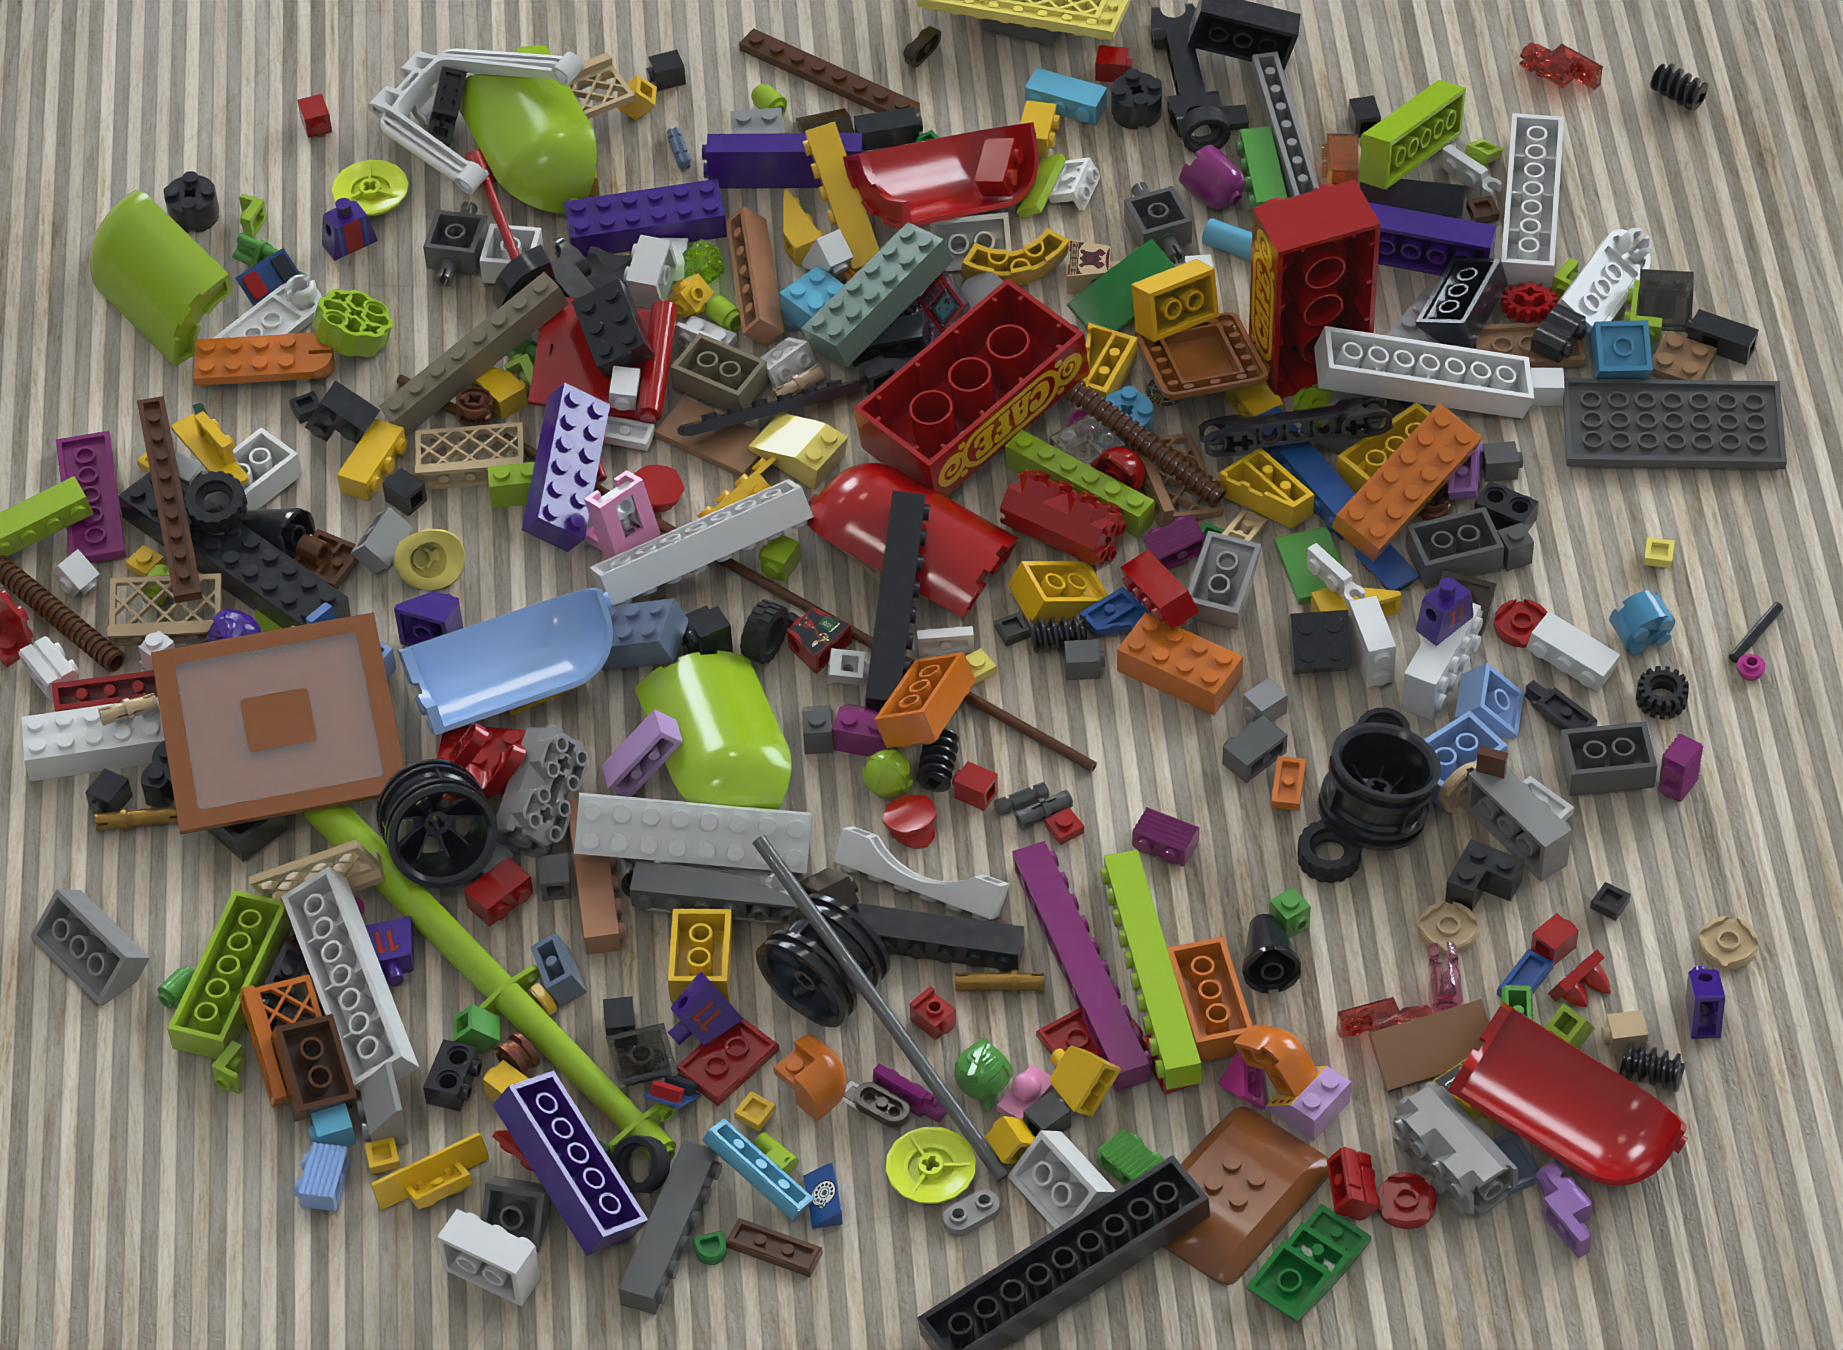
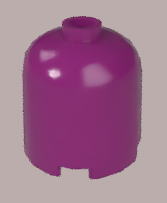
M1213 145L1204 146L1194 154L1197 158L1190 166L1187 163L1184 165L1179 176V182L1188 192L1212 210L1220 211L1230 206H1235L1241 200L1245 186L1243 173L1219 149Z

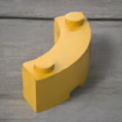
M1046 228L1037 239L1024 245L1023 249L1007 252L1006 249H993L975 243L962 262L961 277L967 280L980 273L992 272L1003 281L1008 278L1018 286L1031 283L1050 273L1064 260L1068 254L1070 240Z

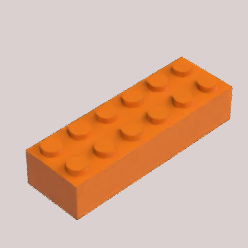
M1439 403L1337 513L1331 527L1374 562L1476 451L1482 436Z

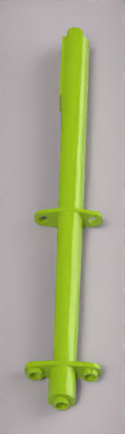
M348 804L305 812L306 820L333 847L357 840L368 852H377L381 856L386 882L374 885V887L404 917L410 916L412 925L486 998L479 1006L480 1008L495 1015L503 1014L622 1131L608 1144L611 1155L614 1147L622 1139L630 1135L652 1136L660 1140L667 1148L670 1161L675 1155L676 1143L663 1131L659 1124L669 1121L674 1116L676 1109L673 1106L660 1102L645 1113H642L526 993L541 976L536 965L529 966L514 977H511L423 886L410 881L397 869L384 840ZM638 1146V1148L644 1153V1155L651 1161V1157L648 1150L643 1146Z

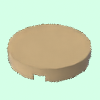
M1470 762L1456 769L1442 785L1438 793L1437 802L1446 812L1455 813L1457 812L1455 808L1459 806L1465 808L1468 774L1476 769L1477 762Z
M1435 903L1429 906L1421 915L1419 924L1420 938L1427 947L1435 952L1447 955L1461 953L1469 949L1476 940L1478 933L1476 916L1461 903Z
M1721 916L1711 919L1703 926L1699 936V950L1703 958L1713 966L1735 970L1747 966L1754 960L1758 950V935L1754 928L1746 921L1739 918L1734 920L1729 919V916Z

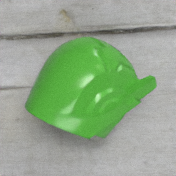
M980 1038L960 1054L955 1063L954 1077L957 1085L965 1094L978 1100H984L985 1110H992L998 1093L1007 1086L1012 1078L1013 1068L1007 1058L997 1048L988 1044V1039Z

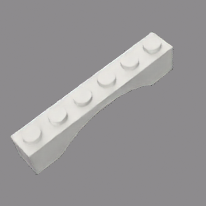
M854 826L843 828L833 860L836 863L842 864L841 869L851 873L861 871L868 874L867 878L879 883H884V880L894 884L893 888L907 893L910 890L920 893L919 897L923 900L945 902L946 908L957 912H962L963 910L972 912L973 918L982 921H989V919L1000 917L1010 885L985 874L960 881H939L924 877L900 863L885 847L878 835Z

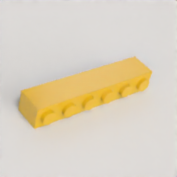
M834 121L806 130V140L802 142L806 155H812L814 161L813 164H810L815 179L820 178L822 186L818 187L821 199L823 202L828 201L830 209L826 210L829 222L831 225L836 224L837 230L840 229L854 256L848 265V269L855 273L880 249L866 209L861 204V195L857 188H852L843 161V157L847 155Z

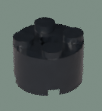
M1128 69L1124 75L1118 77L1111 87V113L1115 122L1124 128L1137 130L1138 126L1146 125V128L1156 124L1162 115L1161 80L1150 74L1139 72L1137 69Z
M188 171L164 188L167 213L186 233H189L188 230L197 229V232H203L211 228L218 221L219 204L213 182L208 178L200 176L194 171Z

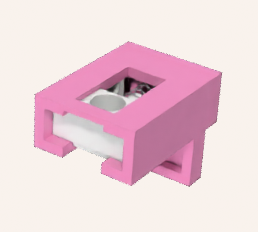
M627 470L614 478L616 488L604 496H601V493L596 490L584 498L593 524L591 528L586 530L585 541L601 550L605 560L661 536L643 479Z

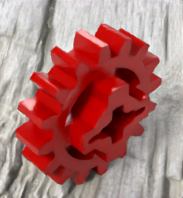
M1533 281L1526 283V285L1519 282L1518 287L1510 285L1509 290L1505 289L1503 295H1501L1502 313H1507L1508 319L1515 317L1516 322L1524 320V322L1530 324V322L1535 320L1537 323H1541V319L1546 320L1551 310L1557 305L1559 298H1557L1558 293L1552 292V287L1543 288V283L1535 285Z

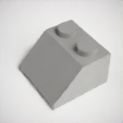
M387 1062L359 1086L361 1098L356 1099L359 1116H366L367 1120L366 1123L361 1124L365 1141L371 1140L373 1142L394 1137L396 1146L409 1144L392 1063Z

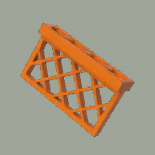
M310 974L259 987H254V985L243 987L239 995L271 1107L283 1105L285 1101H288L270 1039L273 1033L270 1024L274 1017L286 1024L295 1023L303 1010L313 1015L314 1018L322 1016ZM305 985L307 997L303 1003L288 995L292 987ZM271 992L281 998L275 1010L263 1004L261 994ZM284 1000L300 1008L293 1020L278 1012ZM308 1001H310L311 1007L306 1005ZM266 1013H268V1014L271 1015V1017L269 1018V1020H268V1018H267Z

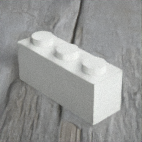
M1550 611L1532 631L1526 648L1536 657L1544 659L1554 665L1559 671L1567 673L1580 681L1582 685L1590 687L1596 692H1599L1613 674L1620 658L1619 653Z

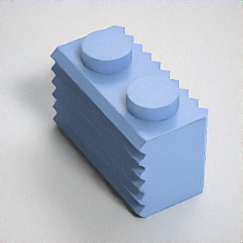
M313 1142L310 1152L304 1153L301 1164L302 1171H304L303 1176L296 1179L294 1186V1195L298 1196L300 1207L337 1211L350 1165L347 1147L334 1146L333 1144L328 1145L327 1143L323 1145L322 1143L317 1144Z

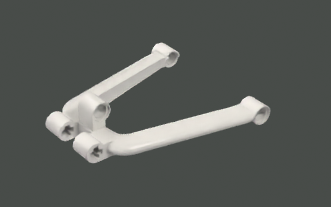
M459 48L448 49L437 55L416 51L400 68V73L405 78L397 88L384 86L371 100L368 107L375 116L380 118V127L386 136L454 181L462 191L467 194H473L489 176L488 171H484L475 162L465 160L407 118L411 111L418 121L428 125L435 98V93L431 87L439 80L442 66L472 74L553 79L563 86H568L584 68V63L576 54L569 51L564 56Z

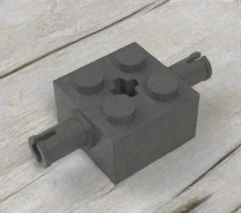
M1140 182L1142 190L1139 184L1136 183L1131 188L1134 197L1124 199V222L1138 248L1153 239L1159 248L1165 251L1173 264H1176L1174 256L1178 263L1182 262L1185 258V253L1180 246L1192 243V219L1174 187L1170 186L1150 192L1146 183Z
M468 201L463 202L460 212L436 210L423 249L426 268L439 270L436 282L440 286L444 287L446 279V287L451 286L455 272L476 275L478 273L480 257L489 228L487 216L477 215L478 207L473 202H470L468 209H466Z

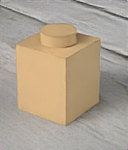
M1642 1010L1607 1014L1606 1024L1601 1027V1038L1603 1044H1608L1611 1056L1624 1054L1630 1040L1634 1043L1635 1051L1639 1049L1642 1043L1645 1044L1647 1049L1649 1034Z

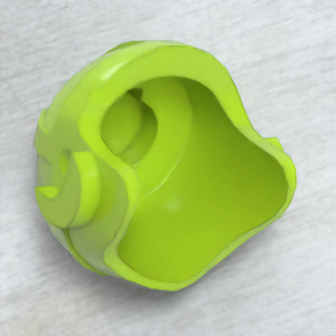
M885 749L876 752L869 757L866 767H862L865 786L880 798L899 797L908 793L912 788L914 780L910 779V763L904 754L895 749Z

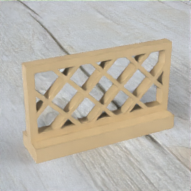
M608 52L583 61L584 68L569 84L575 97L585 99L583 104H579L588 119L636 100L633 91L613 66L612 58ZM613 78L612 83L603 82L605 80ZM591 87L589 92L581 91L584 88ZM597 88L608 90L606 95L595 93ZM614 91L625 93V95L620 97L612 96ZM591 100L602 102L597 106L589 105Z
M523 422L416 430L415 477L425 483L426 490L489 485L487 467L525 463ZM508 432H518V435L511 441L502 437ZM479 435H489L490 438L483 444L476 440ZM460 436L464 439L456 446L449 442L452 437ZM422 439H435L437 442L428 448L422 444ZM496 441L504 445L497 453L489 448ZM471 443L477 449L469 455L463 449ZM444 445L451 451L442 457L436 451ZM510 450L518 454V457L504 458L503 456ZM483 452L491 457L490 459L476 460ZM456 455L464 459L463 461L449 462ZM429 457L437 461L433 464H422Z
M221 573L198 574L200 586L204 582H215V590L207 598L202 594L203 602L193 611L184 602L174 603L166 612L156 605L166 594L174 600L173 593L170 591L172 589L170 575L110 578L109 626H107L109 641L115 646L141 645L148 634L156 633L159 630L173 640L174 644L198 643L208 635V631L214 621L202 620L197 614L207 605L215 611V615L222 610ZM157 584L162 590L151 600L142 591L149 585ZM117 586H130L134 592L123 601L117 596ZM140 595L148 604L136 613L128 605ZM181 606L189 615L183 621L175 622L169 616ZM153 607L162 616L154 623H147L142 617ZM124 609L134 616L127 624H116V616Z
M357 840L249 876L250 885L262 896L283 901L281 896L327 867H331L347 878L352 893L386 881L381 856L377 852H368Z

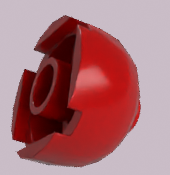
M1121 446L1107 448L1091 462V467L1136 491H1139L1144 484L1146 475L1144 464L1140 457L1128 448Z

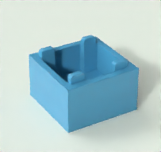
M1648 320L1595 321L1589 333L1593 379H1649L1653 366Z

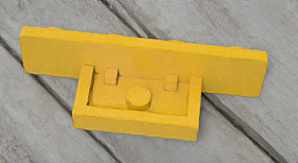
M202 411L196 415L191 414L171 425L172 431L208 472L224 471V473H230L240 481L241 485L249 482V476L235 461L233 449H235L234 441L228 434L224 435L218 422L214 418L210 419Z
M774 455L767 461L761 458L751 468L754 471L753 474L749 477L746 473L733 483L736 489L731 493L726 489L715 499L718 505L713 509L708 505L697 517L702 518L771 487L760 474L775 462L777 458Z
M475 1133L372 1182L371 1188L379 1208L384 1210L409 1198L420 1210L435 1205L437 1201L451 1194L462 1192L466 1187L473 1184L467 1169L489 1159L483 1137L480 1133Z

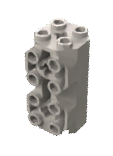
M552 724L547 725L546 728L530 727L526 730L521 744L526 748L524 760L509 779L496 815L498 843L505 844L514 853H517L518 848L526 850L525 856L529 857L547 855L550 845L564 838L571 813L570 803L566 800L569 792H574L581 788L588 768L589 757L587 752L582 749L583 743L578 739L569 737L563 733L562 728Z
M1427 1082L1420 1091L1411 1097L1401 1099L1395 1106L1397 1114L1394 1116L1393 1126L1397 1136L1393 1138L1396 1147L1400 1152H1406L1411 1157L1412 1163L1419 1173L1432 1172L1434 1176L1430 1180L1432 1186L1439 1195L1444 1194L1449 1200L1452 1210L1457 1215L1461 1216L1464 1213L1474 1214V1210L1479 1214L1488 1212L1505 1200L1508 1196L1505 1189L1509 1184L1514 1188L1518 1183V1168L1443 1086H1437L1434 1082Z

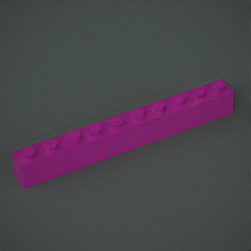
M1045 841L1012 851L1014 871L1077 1007H1083L1081 1015L1097 1049L1102 1047L1101 1058L1122 1069L1113 1082L1116 1092L1150 1081V1068L1153 1067L1151 1055L1148 1050L1143 1051L1141 1047L1142 1038L1138 1028H1132L1131 1026L1132 1018L1129 1008L1126 1004H1121L1119 1000L1121 999L1119 987L1116 982L1111 983L1109 979V966L1106 960H1101L1098 955L1100 954V949L1096 938H1090L1088 934L1090 929L1086 917L1079 915L1078 900L1074 893L1070 894L1068 891L1069 883L1064 872L1060 873L1057 868L1059 867V862L1055 851H1049Z

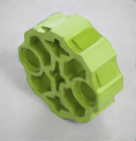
M338 288L329 290L325 297L319 299L311 326L316 330V337L323 345L330 346L338 353L346 356H363L367 358L376 356L380 349L385 348L394 320L389 316L388 307L381 301H377L367 293L359 290L348 291Z

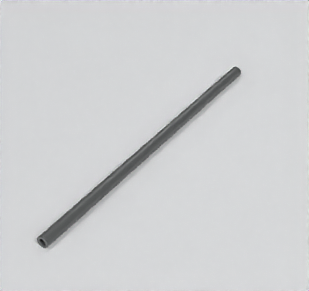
M765 835L758 837L752 843L986 1168L997 1182L1005 1178L1009 1174L1005 1166Z

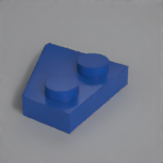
M1121 587L1080 612L1079 620L1082 621L1083 616L1086 615L1087 628L1096 637L1130 632L1145 612L1151 613L1124 587Z

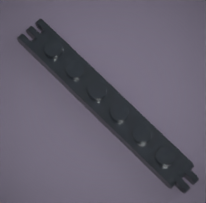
M841 379L826 382L827 387L817 389V385L802 388V393L792 396V392L776 395L777 400L767 402V398L752 401V407L742 409V405L726 408L727 413L718 416L717 412L701 415L702 420L680 425L677 428V433L681 436H694L866 390L868 382L863 379H857L842 383Z

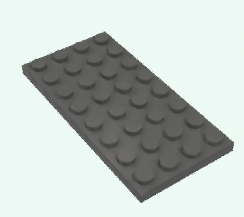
M1564 378L1563 411L1566 466L1786 469L1787 457L1780 381Z

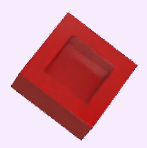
M1069 807L1045 819V827L1060 845L1084 833L1083 823Z

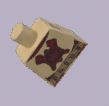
M1070 240L1067 264V294L1081 293L1120 262L1111 261L1110 246Z

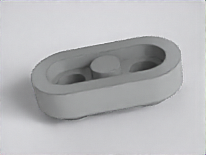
M980 1190L949 1206L943 1214L945 1230L953 1236H964L991 1222L1000 1212L998 1196L992 1191ZM981 1202H989L986 1205L980 1204ZM956 1215H962V1216H963L962 1218H959V1219L954 1218V1216H956Z

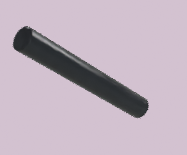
M1774 602L1729 654V659L1732 662L1737 663L1738 659L1750 649L1781 613L1783 606L1780 603Z

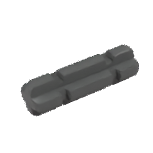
M1044 782L1035 784L1033 789L1027 787L1009 794L1007 799L1005 796L994 801L995 809L999 815H1005L1010 813L1012 808L1015 811L1036 803V799L1048 798L1049 789Z

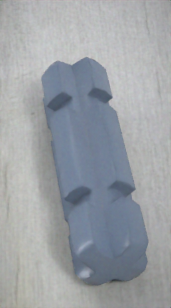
M677 127L668 129L667 138L671 144L670 146L677 160L678 167L680 169L689 168L691 166V158L687 153L688 150L681 136L680 129Z

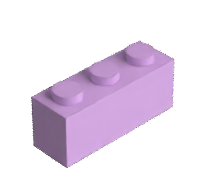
M654 709L602 764L608 789L626 797H632L683 743L676 719Z

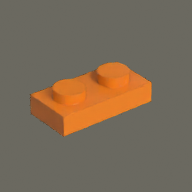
M1277 757L1271 808L1300 811L1306 759Z

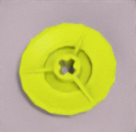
M365 160L348 166L338 174L333 182L332 194L335 202L340 198L357 201L367 216L373 217L382 215L398 206L407 195L409 183L406 174L397 165L384 160Z
M922 1127L908 1131L894 1142L887 1154L886 1174L891 1186L903 1197L917 1203L938 1204L952 1200L968 1188L975 1176L976 1157L971 1145L958 1133L943 1127Z

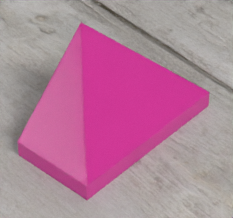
M1237 1050L1218 1084L1257 1108L1262 1109L1265 1107L1264 1070L1247 1066Z

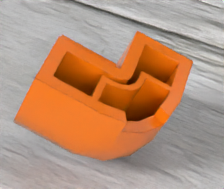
M1264 1024L1254 1025L1233 1042L1245 1064L1265 1070L1278 1093L1297 1097L1315 1078L1317 1072L1315 1063L1303 1043L1289 1031Z
M809 1034L794 1042L795 1049L774 1066V1074L795 1090L796 1105L818 1122L839 1104L845 1096L847 1074L845 1066L838 1055L816 1036Z

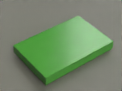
M1327 526L1274 538L1275 548L1298 605L1311 602V592L1328 588L1326 583L1317 575H1313L1307 567L1308 547L1317 543L1343 566Z

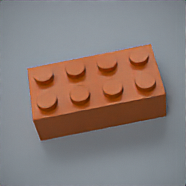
M1145 612L1117 649V671L1215 715L1243 677V656L1180 627H1175L1171 630L1164 622L1159 624L1153 615Z
M964 652L918 659L913 662L874 719L886 748H906L912 744H931L938 740L939 735L976 681Z
M1224 936L1167 947L1200 1061L1204 1062L1234 1056L1237 1049L1233 1042L1253 1025Z

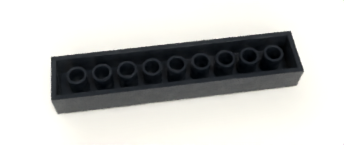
M148 472L118 495L122 518L164 547L151 474ZM180 481L184 498L186 489L189 486ZM204 498L203 508L207 512L217 513L223 511ZM186 510L197 570L202 574L221 573L222 588L254 611L257 609L282 629L306 625L305 618L325 602L333 607L336 619L351 616L349 600L346 595L239 522L238 526L229 529L225 533H206L202 529H197L194 523L192 524Z
M1172 1155L917 1317L920 1335L931 1350H1003L1209 1218V1198Z

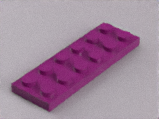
M103 431L56 439L61 482L75 476L94 513L66 527L69 554L71 555L78 549L90 563L126 557L110 432Z

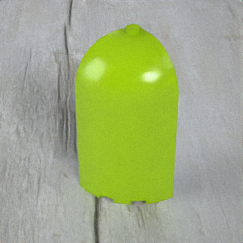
M541 45L518 47L515 51L517 53L552 55L547 46ZM470 74L465 81L459 111L499 184L520 201L532 207L553 213L565 214L564 201L588 198L596 173V139L593 128L570 86H563L556 80L546 78Z
M134 190L121 199L104 217L96 231L90 253V271L95 287L174 367L194 356L196 339L201 330L199 322L204 314L209 315L217 304L233 293L229 274L156 202L139 190Z
M717 651L716 654L700 655V652L678 657V662L665 668L661 665L638 683L634 689L646 717L655 709L677 721L683 743L670 755L665 764L673 783L687 802L779 809L790 781L791 754L748 657L726 651Z

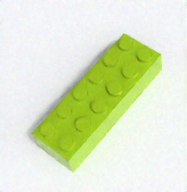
M1437 80L1364 132L1359 143L1361 157L1357 166L1359 171L1358 181L1386 190L1460 136L1462 133L1466 88Z
M233 890L167 1028L172 1049L217 1059L232 1040L238 1041L246 1023L239 1000L240 992L243 987L251 985L259 987L264 985L280 951L282 942L285 940L292 925L283 901Z

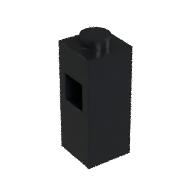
M914 107L854 116L855 133H862L863 151L915 143L919 132H923V123L921 116H916Z
M1698 309L1694 318L1688 319L1684 332L1688 334L1687 338L1717 348L1716 355L1747 365L1756 349L1759 329Z

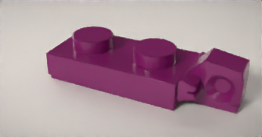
M880 1063L873 1069L872 1082L904 1098L909 1104L910 1112L920 1118L922 1115H926L938 1123L947 1115V1112L937 1098L920 1084L909 1081L897 1071L889 1069Z

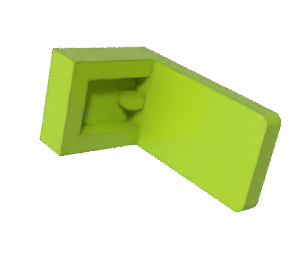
M1635 279L1634 288H1628L1626 304L1632 305L1631 311H1625L1624 321L1648 320L1650 341H1660L1663 318L1636 315L1640 280Z

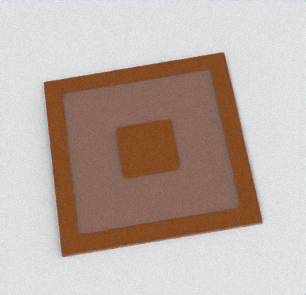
M374 612L151 652L180 835L379 798L388 780L396 772L404 768Z

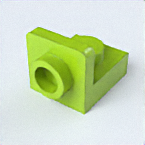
M1482 138L1467 144L1464 154L1487 168L1488 163L1501 158L1503 148Z
M241 194L239 197L242 210L240 223L242 224L243 233L254 238L267 219L265 202L258 197Z
M1571 257L1553 276L1552 292H1557V298L1559 299L1578 275L1579 262Z
M517 354L508 360L509 362L504 364L506 371L512 375L519 372L526 386L531 385L534 362L528 354Z
M233 1040L211 1067L214 1081L219 1088L225 1091L231 1090L239 1094L242 1091L239 1073L243 1070L246 1061L242 1045Z

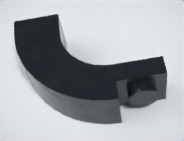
M538 245L518 255L500 272L493 287V302L496 309H499L543 272L552 280H555L550 260L542 245Z

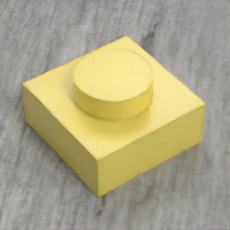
M1647 537L1644 565L1671 568L1675 540Z
M982 648L966 656L976 680L973 685L997 673V666Z

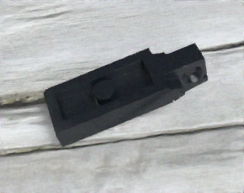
M1535 680L1526 685L1524 696L1531 702V706L1561 730L1597 726L1598 720L1556 687L1545 689Z

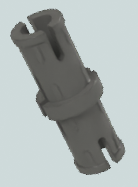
M1063 790L1046 799L1043 797L1037 799L1036 803L1014 812L1016 822L1020 828H1024L1036 821L1045 820L1067 807H1072L1073 799L1068 790Z

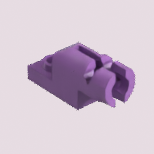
M1481 441L1476 451L1449 479L1448 494L1450 500L1477 498L1480 488Z
M1554 1160L1542 1167L1535 1175L1537 1178L1535 1182L1545 1196L1542 1216L1579 1259L1589 1253L1591 1234L1584 1222L1590 1218L1592 1203L1576 1184L1574 1178L1565 1177L1567 1170L1558 1160Z

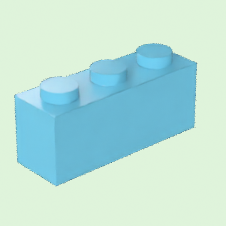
M1036 67L1025 86V103L1026 100L1056 104L1057 115L1096 126L1107 107V87Z

